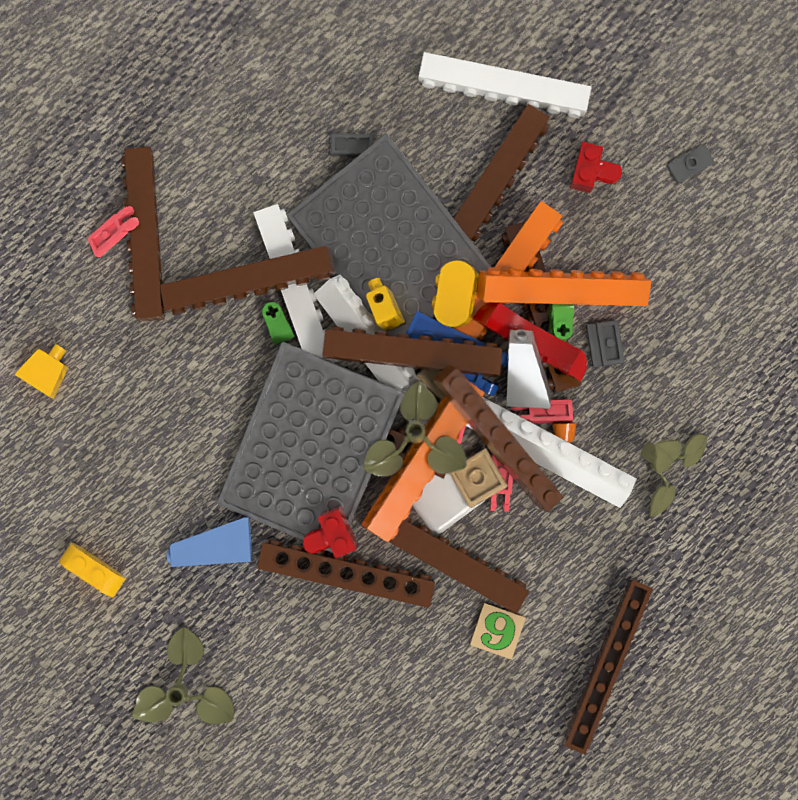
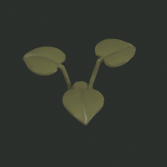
M417 381L406 391L400 404L403 418L406 420L415 419V421L408 424L406 428L407 436L404 437L401 446L396 450L395 445L390 441L380 440L375 442L368 450L362 466L366 472L375 476L387 477L396 474L403 466V459L398 454L402 452L408 441L413 443L425 441L433 449L428 454V463L435 472L440 474H449L465 469L467 460L463 448L453 438L440 437L434 446L428 440V437L425 436L424 426L419 422V419L424 421L431 419L437 411V401L421 381Z
M700 433L692 436L685 444L683 454L681 455L682 444L677 440H665L654 444L649 442L642 448L641 457L651 463L650 467L655 470L664 483V486L657 488L652 497L649 517L657 516L665 511L675 497V487L669 485L668 480L662 473L667 471L676 459H683V466L685 467L696 464L705 451L707 444L706 435Z
M187 627L179 629L171 638L167 649L170 662L175 665L182 664L176 684L167 692V695L158 686L144 688L137 697L132 717L144 722H160L170 716L173 711L172 705H180L184 700L199 699L201 701L197 704L196 710L199 718L205 723L220 724L233 721L234 706L231 698L223 689L209 687L205 690L204 696H189L186 686L181 684L187 664L195 665L201 660L204 654V646L200 638Z

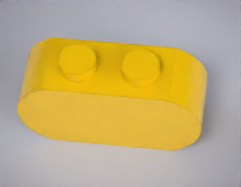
M451 261L441 268L440 274H437L435 286L438 287L437 296H434L432 300V309H434L436 319L441 324L453 328L463 327L472 320L479 274L476 269L463 261Z
M72 542L58 561L63 567L102 593L113 598L126 580V577Z

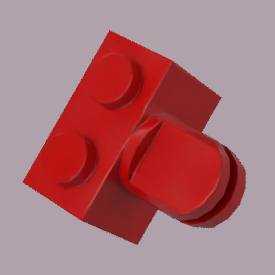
M582 142L570 189L591 193L594 183L597 181L611 185L616 184L622 175L621 166L616 163L600 160L603 146Z
M341 505L321 513L318 517L321 527L307 533L303 539V546L307 552L317 553L331 547L335 559L355 551L358 547L356 538Z

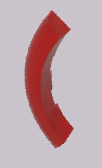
M500 302L486 303L474 315L473 320L503 337L507 342L510 340V330L533 331L541 361L545 364H550L562 373L581 382L587 367L586 355L581 349L532 324Z

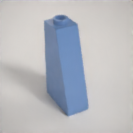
M241 518L171 544L170 549L167 550V562L171 563V567L253 562L250 518Z

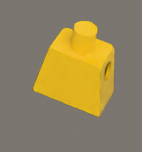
M380 278L370 280L368 286L371 292H368L366 297L377 325L385 332H388L405 324L406 322L392 291L386 285H382Z
M57 344L53 346L49 354L38 349L15 375L54 399L68 369L66 365L59 362L66 350Z

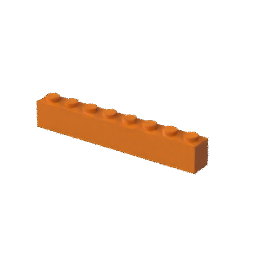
M540 201L494 268H499L501 271L517 268L521 269L522 272L527 267L532 269L538 260L536 254L540 249L544 251L551 242L548 239L553 231L557 233L564 222L561 221L563 215ZM477 293L473 317L482 306L489 303L483 302L478 298ZM473 317L467 325L455 328L480 341L488 331L484 326L473 320Z
M488 268L487 271L480 270L477 297L483 302L648 306L652 281L640 272L624 275V273L613 271L611 274L591 271V274H584L583 271L579 270L563 273L561 270L553 269L550 270V273L539 269H530L529 272H522L521 269L509 268L508 271H501L499 268Z
M470 383L479 395L483 397L485 392ZM445 395L438 404L434 416L424 426L425 436L428 437V440L434 446L436 441L443 436L457 441L459 432L468 424ZM425 441L413 443L403 458L402 468L392 475L361 523L366 529L387 542L397 535L399 525L409 516L410 508L415 501L420 499L423 488L435 475L434 470L428 463V454L433 449Z

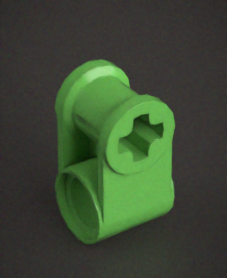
M275 302L265 304L262 313L274 345L294 338L289 322L286 320L279 304ZM270 308L278 310L275 318H272L271 315L267 316L270 313Z
M549 304V333L565 342L573 333L574 304Z

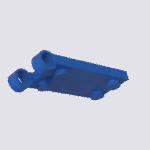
M416 311L406 334L410 335L411 339H418L419 336L432 337V341L439 342L441 338L453 339L454 343L462 344L463 341L476 342L477 346H484L485 344L453 327L445 326L438 320L419 311ZM502 351L501 364L508 367L509 354ZM462 373L477 388L489 395H495L499 387L497 384L483 379V375Z

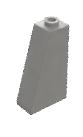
M510 330L506 406L550 409L551 391L533 331Z

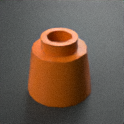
M552 423L553 433L555 436L571 444V441L575 440L577 423Z

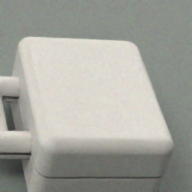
M449 473L445 475L444 479L434 475L433 479L423 488L420 499L415 501L412 506L433 534H441L480 504L469 508Z

